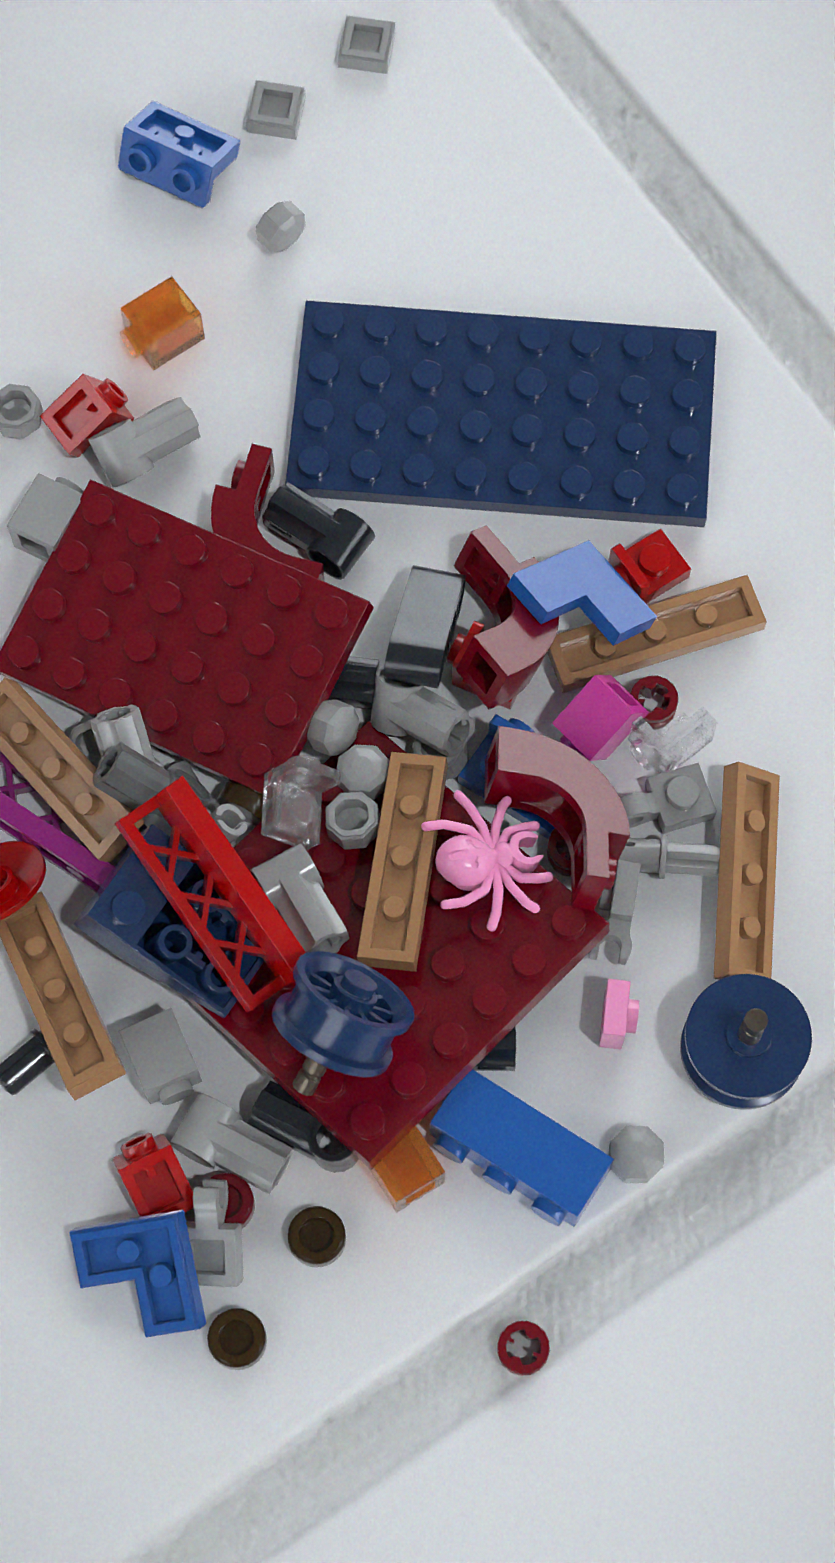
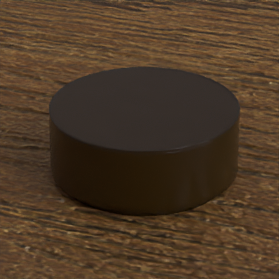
M232 781L225 784L217 798V802L220 805L231 804L240 809L246 818L244 821L255 826L259 823L265 825L274 810L273 804L269 799Z
M314 1206L300 1211L293 1218L288 1229L290 1249L298 1261L310 1267H324L333 1263L340 1257L346 1244V1232L342 1220L335 1212L325 1207Z
M234 1308L222 1312L213 1320L208 1330L207 1342L212 1356L220 1365L231 1370H243L253 1366L261 1359L266 1349L267 1335L261 1320L254 1313L245 1309Z

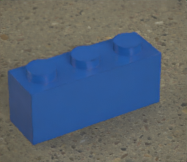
M473 1069L450 1091L430 1122V1135L436 1138L433 1146L439 1152L460 1164L463 1163L465 1158L485 1170L482 1178L490 1185L508 1195H511L514 1189L534 1201L530 1208L537 1215L556 1226H560L564 1220L575 1227L611 1170L614 1158Z

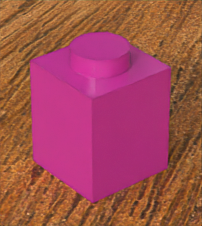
M594 675L552 724L563 734L560 738L561 743L577 751L589 761L606 760L649 712L612 675Z

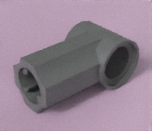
M119 742L114 747H110L106 751L92 777L96 788L132 810L145 803L181 776H184L205 808L212 799L209 791L188 773L176 768L168 772L122 742ZM158 808L143 818L145 820L144 824L147 827L153 824L168 836L171 835V826Z

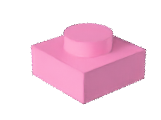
M608 979L604 992L599 1047L621 1050L626 1033L636 1034L639 1000L629 999L631 981Z

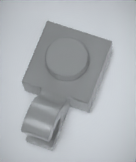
M699 762L647 777L644 784L647 793L637 792L620 797L627 814L629 828L657 819L662 834L712 820L717 813Z
M619 860L615 881L611 890H603L599 909L609 911L608 922L610 932L588 953L590 959H597L601 943L613 941L620 948L618 964L625 965L629 960L632 950L630 928L640 874V863Z
M204 1179L203 1187H195L193 1192L195 1222L186 1223L198 1283L201 1286L237 1287L243 1281L241 1223H225V1213L228 1205L227 1180Z

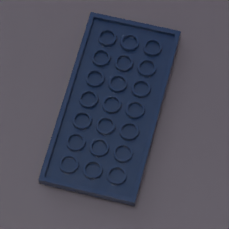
M306 300L285 485L289 482L313 498L705 527L707 519L717 331Z

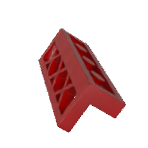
M184 776L169 784L155 796L114 823L246 1013L252 1011L287 984L295 982L293 976L294 966L299 957L305 954L306 951ZM158 808L171 826L169 847L148 844L134 824ZM179 839L188 852L178 850ZM157 856L167 857L165 868ZM176 859L196 863L204 874L201 895L181 892L173 880ZM212 887L221 899L211 897ZM190 903L200 905L198 915ZM209 907L225 909L231 912L237 921L234 943L214 939L206 926ZM245 935H247L254 947L244 945ZM222 950L233 952L231 962ZM242 954L262 957L275 975L273 980L253 994L239 975Z

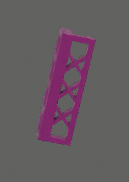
M0 751V765L5 768L7 786L0 787V830L17 841L34 845L41 852L44 859L94 892H97L114 866L108 862L98 860L86 846H82L61 831L60 824L65 822L52 808L51 815L38 817L18 803L17 795L35 792L36 790ZM13 774L25 782L15 784ZM127 843L123 849H128L130 845Z

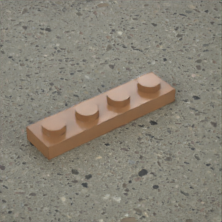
M748 574L648 605L657 615L652 626L614 646L593 623L556 634L547 654L562 693L584 687L594 675H612L616 677L764 630L767 621Z
M4 677L0 682V751L94 856L100 861L111 863L128 843L114 823L133 810L94 786L92 777L97 768L17 681ZM142 818L134 825L139 829L145 820Z
M391 752L357 954L358 961L369 967L416 971L438 835V830L423 831L421 825L423 822L440 820L448 771L446 757Z
M739 761L724 766L714 979L720 980L738 974H755L771 979L780 775Z
M40 891L21 909L0 920V938L66 1089L76 1101L127 1073L48 900Z

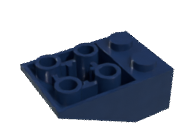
M151 824L141 832V835L148 844L169 847L170 836L155 825ZM179 844L178 850L188 852L186 848ZM129 846L76 919L74 925L118 958L225 1018L236 1003L237 998ZM157 856L165 868L167 857ZM176 859L173 880L181 892L201 895L204 874L196 863ZM212 887L211 897L221 899ZM190 903L198 915L200 905ZM209 907L206 926L214 939L234 943L237 921L231 912L225 909ZM245 935L244 945L254 947L247 935ZM222 950L231 962L233 952ZM242 954L239 975L246 985L250 983L263 964L264 960L262 957Z

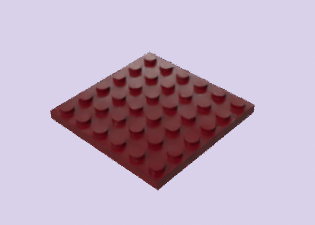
M370 721L357 732L356 739L348 748L350 749L354 745L377 746L389 761L391 752L406 753L384 733L373 728ZM335 755L324 762L276 807L265 825L259 823L234 849L250 871L252 868L301 843L320 874L324 884L323 891L348 931L349 939L342 944L336 954L358 961L357 954L377 837L366 848L343 849L328 836L326 829V807L340 793H345L338 786L336 778L338 757L341 755ZM445 785L440 820L473 826L479 833L477 826L466 809L454 798V792ZM384 793L374 800L378 805L380 816ZM482 816L490 832L491 823ZM445 829L438 830L416 971L371 967L392 981L407 996L415 1013L409 1030L402 1035L395 1036L391 1042L393 1058L387 1070L381 1075L358 1077L327 1068L313 1095L301 1094L293 1087V1082L299 1070L303 1068L302 1065L307 1056L293 1047L278 1031L273 1022L272 1009L281 995L292 991L296 982L287 984L247 1013L237 1000L225 1018L184 996L371 1170L610 932L609 922L596 911L573 908L571 890L554 876L551 882L518 883L512 879L531 901L539 905L540 910L538 913H532L524 908L503 883L504 892L501 917L494 931L487 930V922L492 911L493 884L487 895L468 906L442 909L441 901L461 898L472 892L459 889L447 881L439 873L435 863L438 849L443 843L452 837L467 834ZM519 848L520 852H521L524 856L530 857V856H529L527 853H525L521 848ZM539 864L530 873H544L548 871ZM265 961L247 985L252 994L275 978V975Z

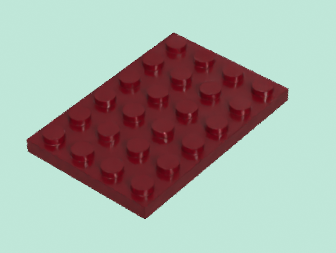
M90 479L80 498L81 502L56 550L52 551L0 650V674L93 718H96L98 713L113 707L137 706L140 709L151 745L226 780L241 784L276 802L308 739L307 733L312 717L321 703L328 700L374 609L373 605L364 598Z

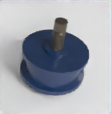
M324 951L308 952L300 956L293 969V976L296 982L291 992L281 995L272 1009L273 1022L278 1031L293 1047L307 1056L302 1065L303 1068L299 1070L293 1082V1087L301 1094L313 1095L327 1068L358 1077H374L384 1073L393 1058L391 1042L395 1036L402 1035L409 1030L415 1017L413 1006L407 996L384 975L352 958Z
M755 974L732 975L711 984L693 1003L681 1034V1059L693 1085L711 1101L733 1109L749 1110L761 1108L779 1100L797 1081L811 1052L812 1029L803 1005L784 985L768 977Z

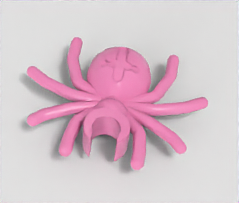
M455 791L454 798L466 809L477 826L479 833L473 826L449 820L423 822L421 825L423 831L445 829L467 834L452 837L443 843L438 849L435 863L437 870L447 881L459 889L472 892L461 898L441 901V908L453 909L468 906L487 895L493 884L492 911L487 922V930L494 931L501 917L504 883L508 891L524 908L532 913H538L540 910L539 905L531 901L512 879L518 883H545L553 880V874L550 872L530 873L536 869L544 855L527 857L519 850L520 847L529 848L534 846L539 836L531 831L539 830L540 824L537 821L516 824L505 828L500 835L506 810L512 802L509 796H505L497 805L491 824V831L489 832L487 824L474 804L461 791Z

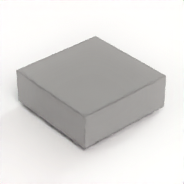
M346 15L338 55V67L387 74L395 36V22Z
M256 80L246 121L247 132L296 140L306 98L305 88Z

